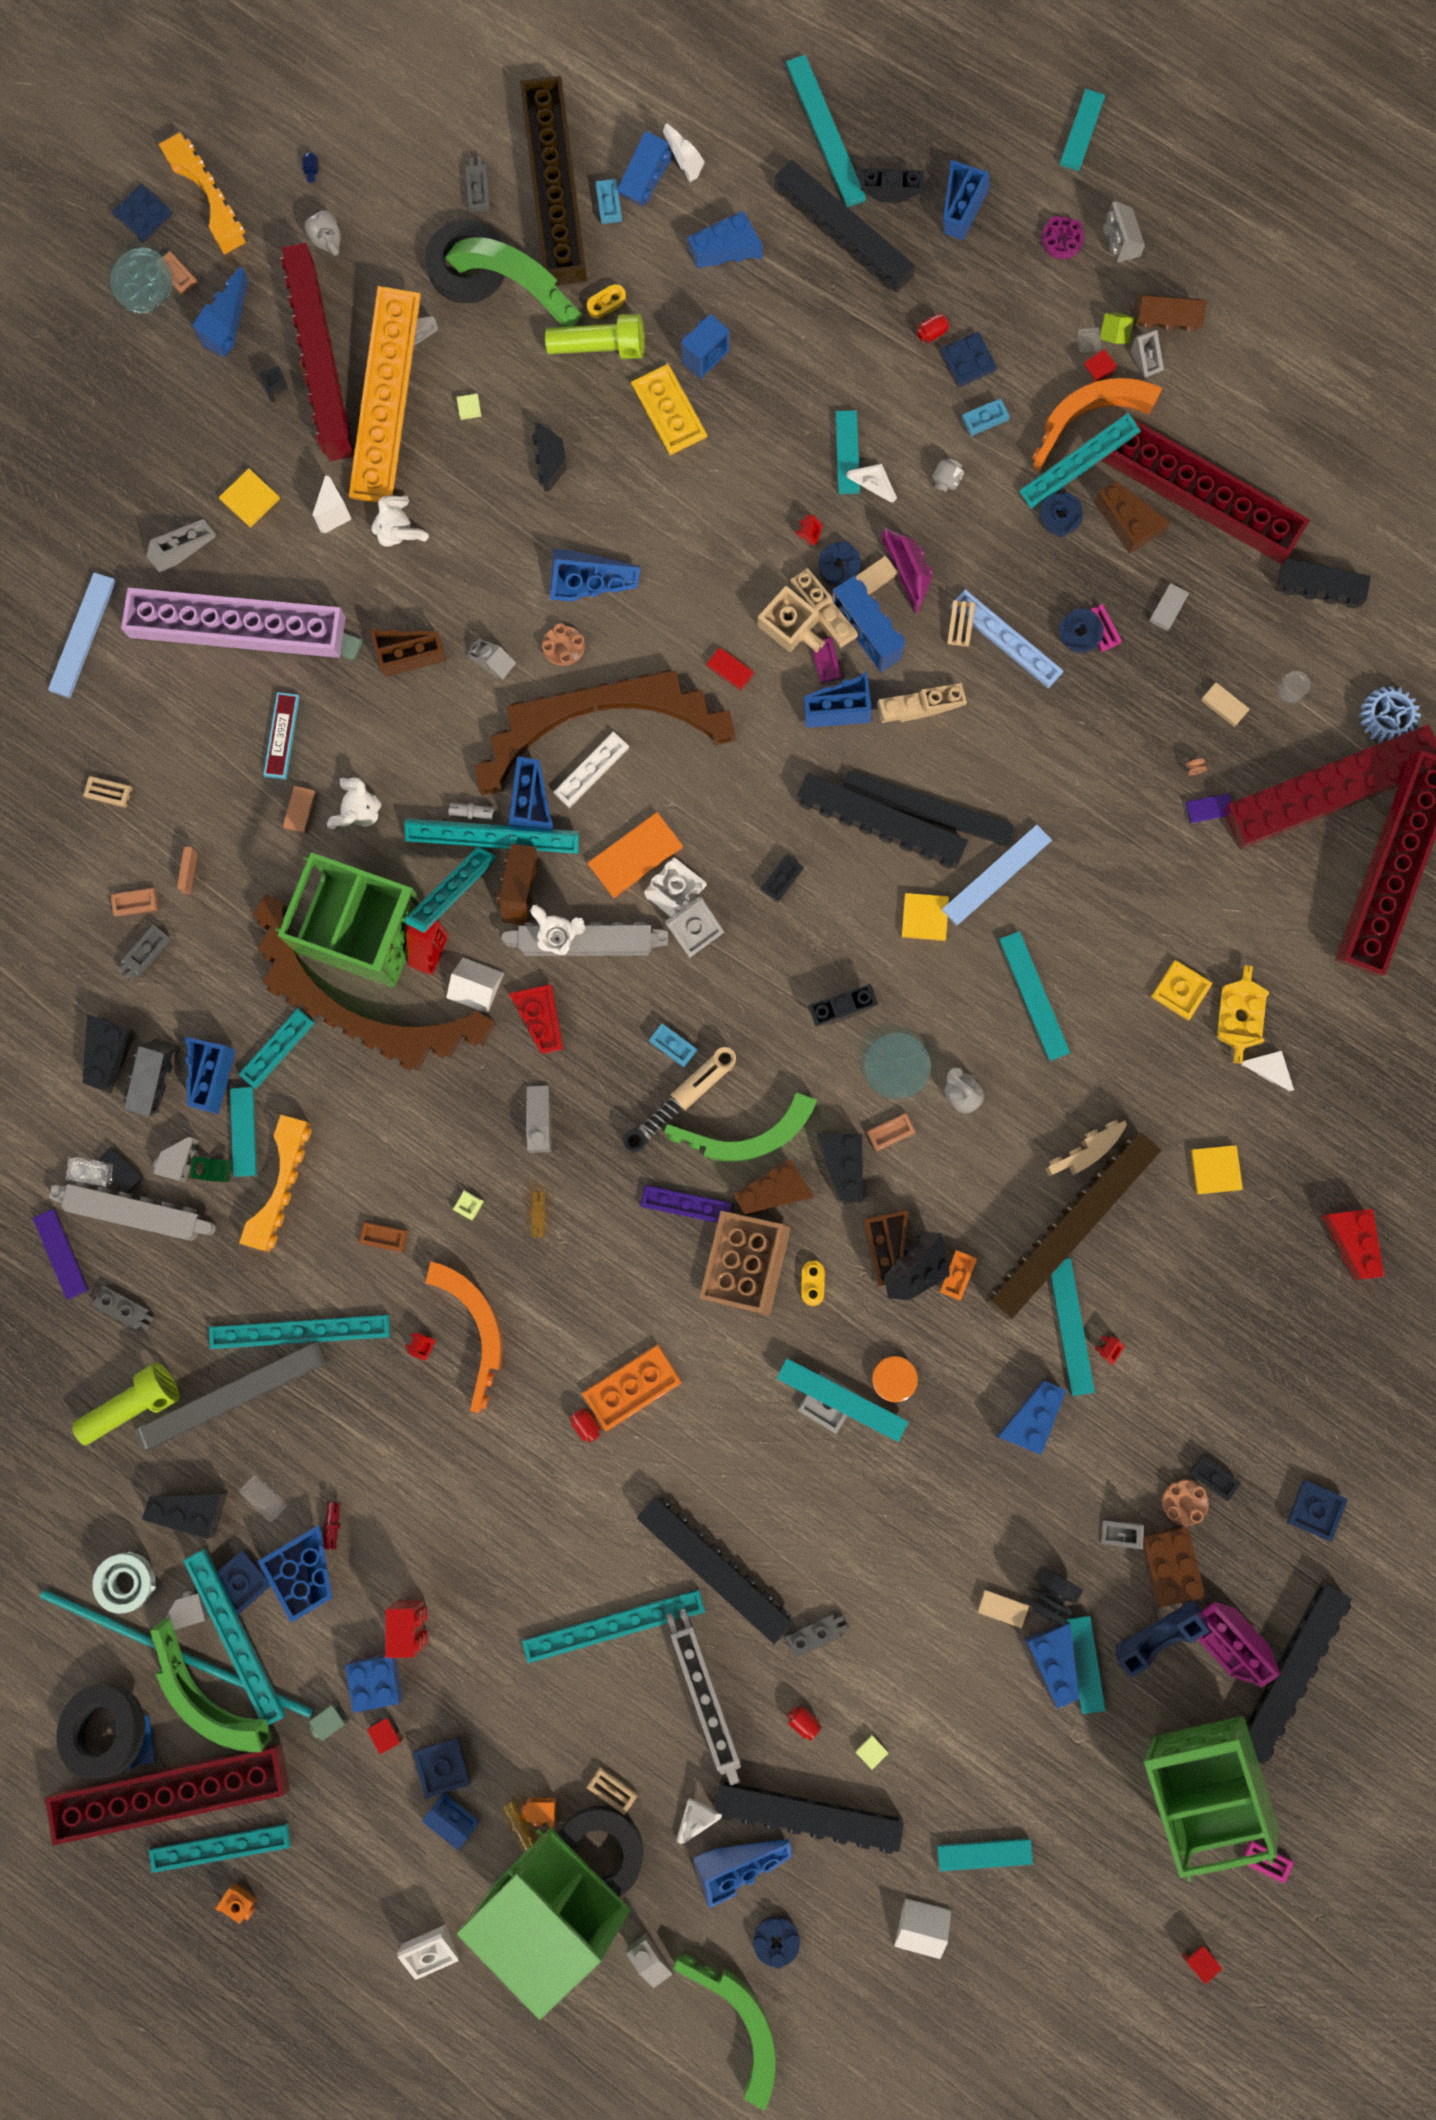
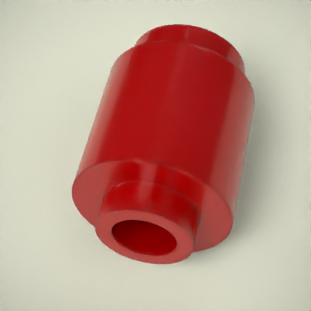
M942 313L939 315L935 314L918 324L916 333L921 342L929 344L945 334L946 330L949 329V324Z
M584 1408L569 1418L572 1422L571 1426L583 1443L586 1441L592 1443L601 1436L599 1431L602 1428L589 1411L586 1412Z
M803 1706L799 1708L793 1707L787 1715L789 1719L787 1724L803 1739L813 1740L822 1728L819 1720Z

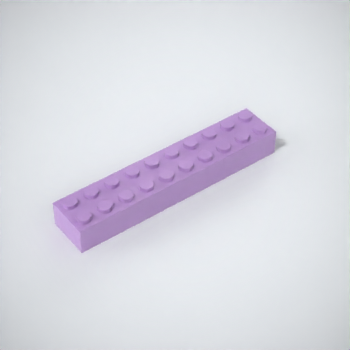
M127 588L121 629L129 638L340 658L346 617L340 607Z

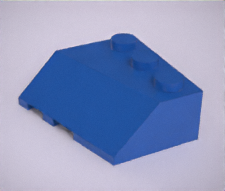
M320 1525L257 1561L291 1623L333 1598Z

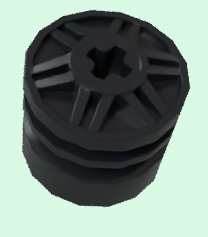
M1040 1565L1034 1579L1041 1587L1036 1589L1029 1586L1027 1590L1036 1596L1032 1599L1024 1595L1022 1601L1027 1603L1032 1611L1047 1620L1065 1625L1067 1619L1059 1615L1060 1610L1071 1615V1610L1064 1605L1065 1601L1076 1604L1084 1590Z

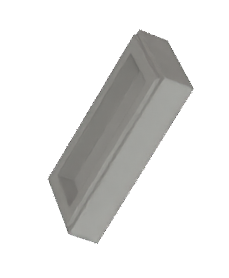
M1170 583L1149 622L1169 631L1189 592Z

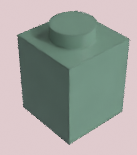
M336 1701L309 1721L311 1724L310 1730L316 1738H320L323 1741L345 1725L349 1719Z

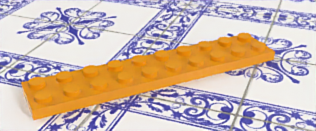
M378 286L349 490L350 499L378 503L381 497L393 496L421 300V294L417 292Z

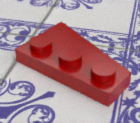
M550 984L509 993L540 1053L547 1054L564 1050L553 986Z

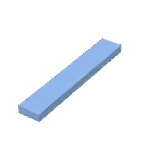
M93 573L48 688L50 692L71 698L116 581L113 578Z
M966 589L955 600L968 603L974 602L975 611L972 626L1048 689L1063 673L1059 666ZM958 606L957 613L960 615L961 607ZM966 607L964 619L966 621L969 618L970 608Z
M1036 825L942 909V912L958 926L1052 841L1051 838Z

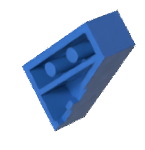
M645 131L617 189L622 197L641 207L650 200L654 188L675 156L668 142Z
M951 160L943 218L946 235L961 240L965 239L990 189L989 172Z
M744 210L687 237L688 252L697 268L721 265L723 262L734 260L742 262L743 259L748 258L762 259V243Z
M867 672L862 673L860 677L844 680L842 684L832 688L826 687L804 696L805 727L870 723L871 702Z
M517 757L508 826L553 828L540 761L537 759Z
M185 1037L188 1057H186V1065H188V1078H186L187 1106L219 1115L236 1050L224 1045Z
M1041 1381L1001 1431L997 1433L996 1437L1042 1455L1066 1390Z
M1068 1621L1065 1625L1057 1623L1025 1638L1024 1640L1054 1705L1059 1709L1078 1700L1079 1693L1070 1623Z

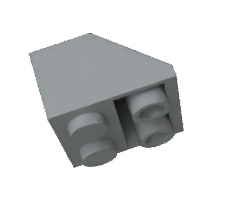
M1117 201L1112 202L1107 213L1106 223L1103 225L1104 234L1110 241L1111 255L1115 256L1117 263L1141 257L1145 244L1133 208Z

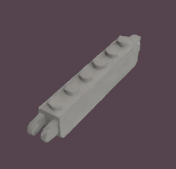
M592 922L590 926H585L586 929L583 934L574 937L565 955L543 951L538 947L537 935L540 931V926H537V923H524V926H519V931H505L501 937L504 945L507 947H518L524 956H647L652 951V948L668 946V931L652 929L651 925H647L646 922H635L634 925H625L623 922H613L612 925Z
M76 1182L75 1186L69 1184L67 1186L52 1185L49 1199L62 1203V1208L65 1212L192 1241L196 1239L198 1233L211 1236L217 1231L214 1223L202 1220V1215L196 1214V1209L183 1207V1211L175 1209V1204L162 1202L161 1206L153 1204V1199L140 1197V1201L132 1199V1194L119 1192L118 1196L110 1194V1189L97 1187V1191L89 1189L90 1185Z
M684 1608L680 1610L682 1621L685 1624L684 1628L677 1629L672 1613L667 1615L672 1631L671 1638L716 1768L720 1771L721 1775L726 1773L730 1785L740 1782L736 1770L741 1768L740 1757L694 1625H691Z

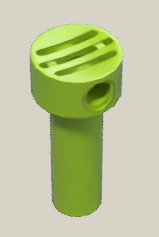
M641 314L618 315L617 324L546 328L545 342L547 353L619 351L621 359L643 358L645 339Z
M154 1362L137 1372L133 1377L134 1385L72 1423V1430L77 1440L86 1446L148 1408L158 1413L177 1402L180 1398L179 1390L169 1371L162 1364Z

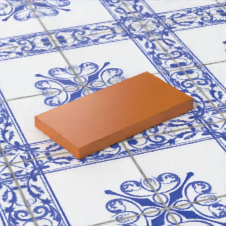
M656 812L587 864L614 899L680 851L683 845L658 812Z
M657 1344L581 1394L606 1432L681 1384L682 1381Z

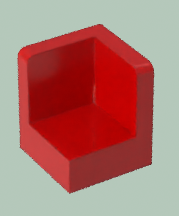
M1105 349L1084 363V367L1093 377L1092 383L1107 380L1113 376L1117 366Z
M385 1718L376 1724L374 1723L367 1729L379 1755L400 1744L404 1739L400 1731L395 1732L389 1718Z
M1203 1945L1189 1957L1186 1953L1182 1955L1187 1964L1205 1985L1223 1969Z

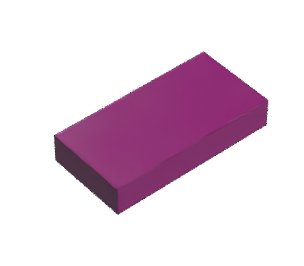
M832 637L824 638L822 640L825 641V644L822 648L819 647V652L816 653L812 649L820 684L841 680Z

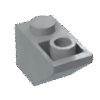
M481 639L471 646L470 651L466 655L488 673L500 679H504L516 664L500 646Z

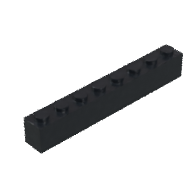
M791 159L775 175L774 188L780 196L787 198L795 209L802 211L811 223H816L826 236H831L841 249H846L856 262H861L867 267L871 275L877 276L882 280L886 288L892 289L897 293L913 277L915 265L795 161Z
M806 773L796 796V802L804 809L811 810L812 808L819 811V814L823 817L838 819L839 823L844 826L851 827L852 825L859 828V831L863 834L879 836V839L885 843L891 844L893 842L898 844L900 849L906 852H917L925 860H936L940 862L939 864L947 869L957 868L968 843L967 839L809 773Z
M655 1496L636 1519L775 1645L793 1624L790 1619L792 1615L783 1606L778 1608L772 1602L775 1599L764 1590L761 1593L755 1587L757 1583L749 1575L744 1577L739 1573L740 1567L733 1560L729 1559L727 1562L721 1556L723 1552L714 1543L710 1546L705 1542L706 1536L699 1529L695 1528L692 1530L687 1525L689 1521L680 1512L675 1514L669 1508L672 1505L665 1498L661 1497L658 1499Z
M1320 1582L1277 1663L1280 1675L1266 1684L1246 1721L1257 1760L1263 1765L1272 1758L1274 1754L1273 1747L1276 1741L1283 1737L1286 1722L1288 1719L1293 1718L1296 1712L1295 1705L1299 1698L1302 1699L1306 1694V1685L1309 1679L1316 1675L1318 1671L1317 1664L1320 1658L1327 1654L1329 1650L1328 1643L1331 1637L1336 1636L1340 1629V1620L1348 1614L1351 1608V1604H1349L1352 1600L1351 1598L1325 1583Z
M722 1780L719 1783L714 1810L722 1814L721 1819L732 1820L733 1817L741 1819L742 1823L748 1825H755V1822L762 1823L765 1828L778 1830V1827L786 1828L787 1832L791 1834L810 1833V1837L822 1840L824 1837H829L839 1844H847V1841L853 1842L859 1848L870 1849V1846L877 1847L880 1852L893 1854V1851L899 1852L904 1827L903 1818L736 1783L730 1785V1782Z

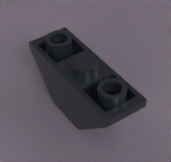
M861 168L860 190L878 202L902 203L923 192L924 170Z
M535 423L536 431L532 432L533 444L538 445V451L535 452L536 465L540 464L541 471L537 472L539 485H544L545 492H548L567 469L563 439L540 423Z
M871 984L808 1005L815 1027L857 1016L877 1006L878 1002Z

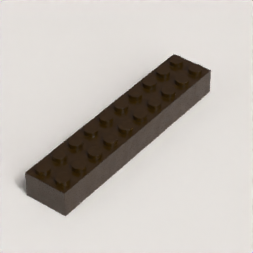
M561 76L520 81L542 264L557 280L554 284L555 286L587 282Z
M1142 1132L1137 1135L1132 1134L1120 1144L1122 1149L1112 1153L1105 1161L1108 1165L1105 1168L1098 1169L1090 1178L1093 1182L1091 1184L1088 1183L1086 1186L1084 1185L1077 1192L1076 1196L1078 1199L1069 1202L1062 1209L1063 1216L1054 1219L1046 1227L1048 1230L1047 1234L1039 1235L1031 1244L1034 1248L1031 1251L1024 1252L1016 1261L1019 1265L1016 1268H1010L1003 1275L1002 1279L1004 1282L1001 1285H995L988 1292L987 1296L989 1299L986 1302L1005 1320L1013 1319L1162 1151Z

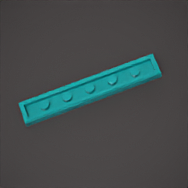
M1128 412L1023 487L1019 492L1032 510L1049 495L1056 493L1140 433L1139 427Z
M477 846L406 916L405 923L425 933L495 862L496 856Z
M1020 931L999 939L1048 1061L1070 1054Z
M1067 1258L1053 1272L1050 1278L1071 1396L1095 1393L1072 1261L1071 1258Z
M787 1358L776 1378L899 1442L908 1424V1421Z
M287 1822L150 1847L148 1850L151 1873L287 1849L292 1845L289 1824Z

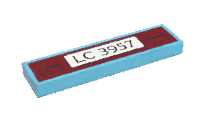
M277 692L264 769V776L267 778L287 780L300 700L299 695Z

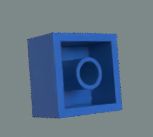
M712 314L706 319H701L696 329L692 333H687L682 339V363L701 379L730 351L729 329Z
M386 1655L350 1661L345 1665L353 1713L396 1705L403 1700L397 1658H386Z

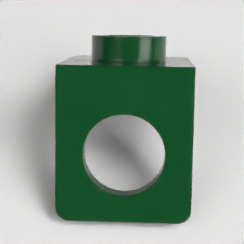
M192 1156L189 1177L203 1181L229 1182L232 1161ZM199 1162L203 1164V1172L200 1175L196 1171V1166Z

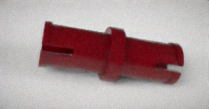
M327 1501L326 1518L322 1525L324 1528L323 1546L326 1550H331V1548L336 1550L338 1529L341 1528V1523H339L341 1502L333 1501L331 1503V1501Z

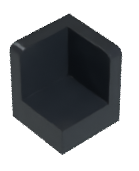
M276 366L259 373L271 402H274L273 393L288 388L280 367Z

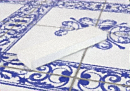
M613 731L556 788L553 794L570 808L629 749V745Z

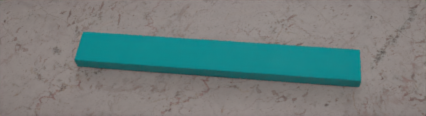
M806 55L786 61L790 77L844 204L847 207H851L864 202L866 196L860 190V182Z
M405 819L404 822L405 841L505 849H510V845L515 844L537 847V851L579 853V831Z
M390 1315L209 1327L210 1349L391 1337Z
M206 1548L185 1558L183 1562L259 1719H266L269 1726L284 1718L286 1713Z
M696 1589L523 1639L522 1644L527 1663L669 1623L667 1615L671 1613L675 1621L682 1619L680 1610L684 1608L688 1617L705 1613L700 1590Z

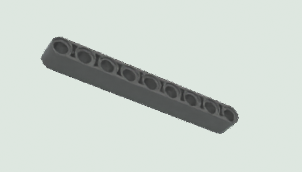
M313 1343L134 1430L143 1452L299 1378L328 1362L319 1343Z

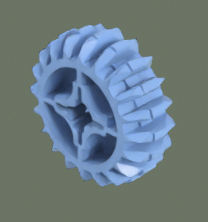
M1390 686L1387 690L1385 687H1381L1379 692L1377 690L1373 691L1371 696H1368L1365 699V703L1361 706L1363 712L1360 713L1359 717L1364 719L1361 722V726H1367L1364 733L1371 732V739L1378 737L1379 744L1384 740L1388 741L1415 730L1419 726L1420 722L1417 720L1421 716V714L1416 712L1420 706L1413 705L1416 698L1409 699V692L1402 694V687L1396 691L1393 686ZM1380 702L1381 712L1375 716L1376 704ZM1405 716L1404 727L1400 729V718Z

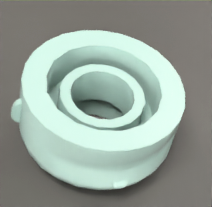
M133 1552L121 1553L103 1561L96 1570L92 1581L96 1600L104 1609L113 1613H127L140 1608L150 1599L153 1591L156 1589L155 1573L151 1564L144 1557ZM121 1572L129 1573L134 1579V1586L130 1593H123L117 1585V1578Z

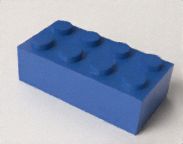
M853 576L833 589V603L858 633V637L855 639L879 672H883L901 660L905 639L899 631L896 632L893 629L890 618L886 614L883 615L879 610L880 606L877 600L868 595L867 587L863 581H858Z

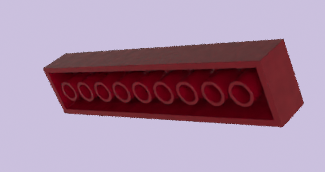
M307 242L282 247L283 256L280 257V261L286 273L284 280L286 288L289 289L290 293L288 300L291 309L293 308V324L298 332L296 339L298 346L301 347L300 359L306 371L304 379L310 391L308 398L310 405L313 406L312 418L318 430L316 432L317 442L321 446L323 455L327 454L330 462L354 457L313 257Z
M1135 419L1133 420L1141 432L1100 460L1281 565L1287 559L1310 522V519Z
M1428 724L1229 803L1224 808L1225 818L1239 849H1244L1397 788L1410 753L1422 750L1436 756V738Z
M1422 750L1410 753L1335 961L1374 976L1386 975L1436 838V756Z
M282 1743L266 1746L261 1752L241 1751L53 1792L45 1797L52 1846L276 1798L284 1796L290 1788Z

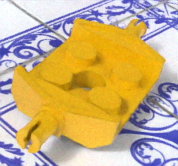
M1249 965L1243 966V979L1222 987L1217 1038L1234 1049L1233 1063L1237 1064L1243 1063V1051L1245 1048L1264 1042L1262 1034L1266 997L1269 995V991L1252 982L1253 966ZM1237 1010H1242L1246 1013L1247 1018L1245 1021L1237 1020Z

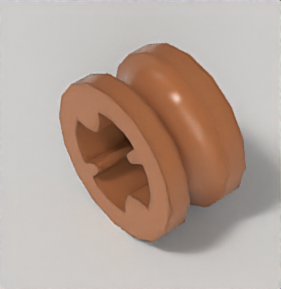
M1195 759L1186 763V767L1189 768L1188 775H1197L1207 771V766H1204L1205 759Z

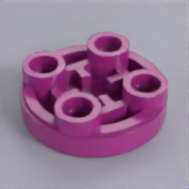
M1052 217L1045 225L1041 236L1043 249L1047 254L1056 259H1068L1075 256L1080 251L1084 241L1082 223L1068 217Z

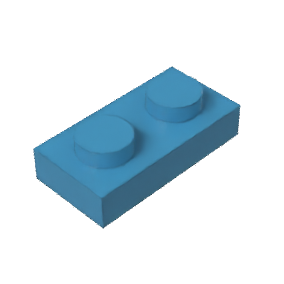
M616 179L596 181L601 224L622 222Z
M1000 398L963 414L961 419L971 437L1008 421L1010 416Z
M661 1024L649 1039L652 1045L683 1068H685L697 1052L695 1047L664 1024Z

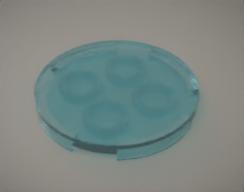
M147 248L130 250L118 259L112 269L110 278L111 290L117 301L126 309L137 313L150 312L155 310V307L165 298H168L173 285L171 268L166 260L154 250Z
M890 1033L877 1039L868 1049L864 1060V1071L869 1085L878 1094L889 1099H904L918 1093L926 1084L931 1070L930 1057L924 1045L916 1038L904 1033Z

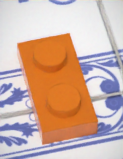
M955 1250L949 1265L950 1276L944 1279L939 1293L961 1301L977 1258Z

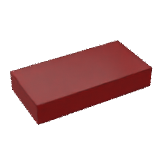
M720 647L706 664L709 669L740 691L754 675L752 670Z

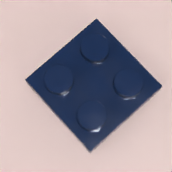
M142 184L112 211L114 217L142 242L172 215L171 210Z
M979 331L940 349V353L958 388L997 370V366Z
M1302 1480L1286 1523L1332 1542L1348 1499Z
M245 1550L240 1551L217 1572L238 1615L271 1587L265 1574Z
M459 1737L413 1751L425 1799L471 1784Z

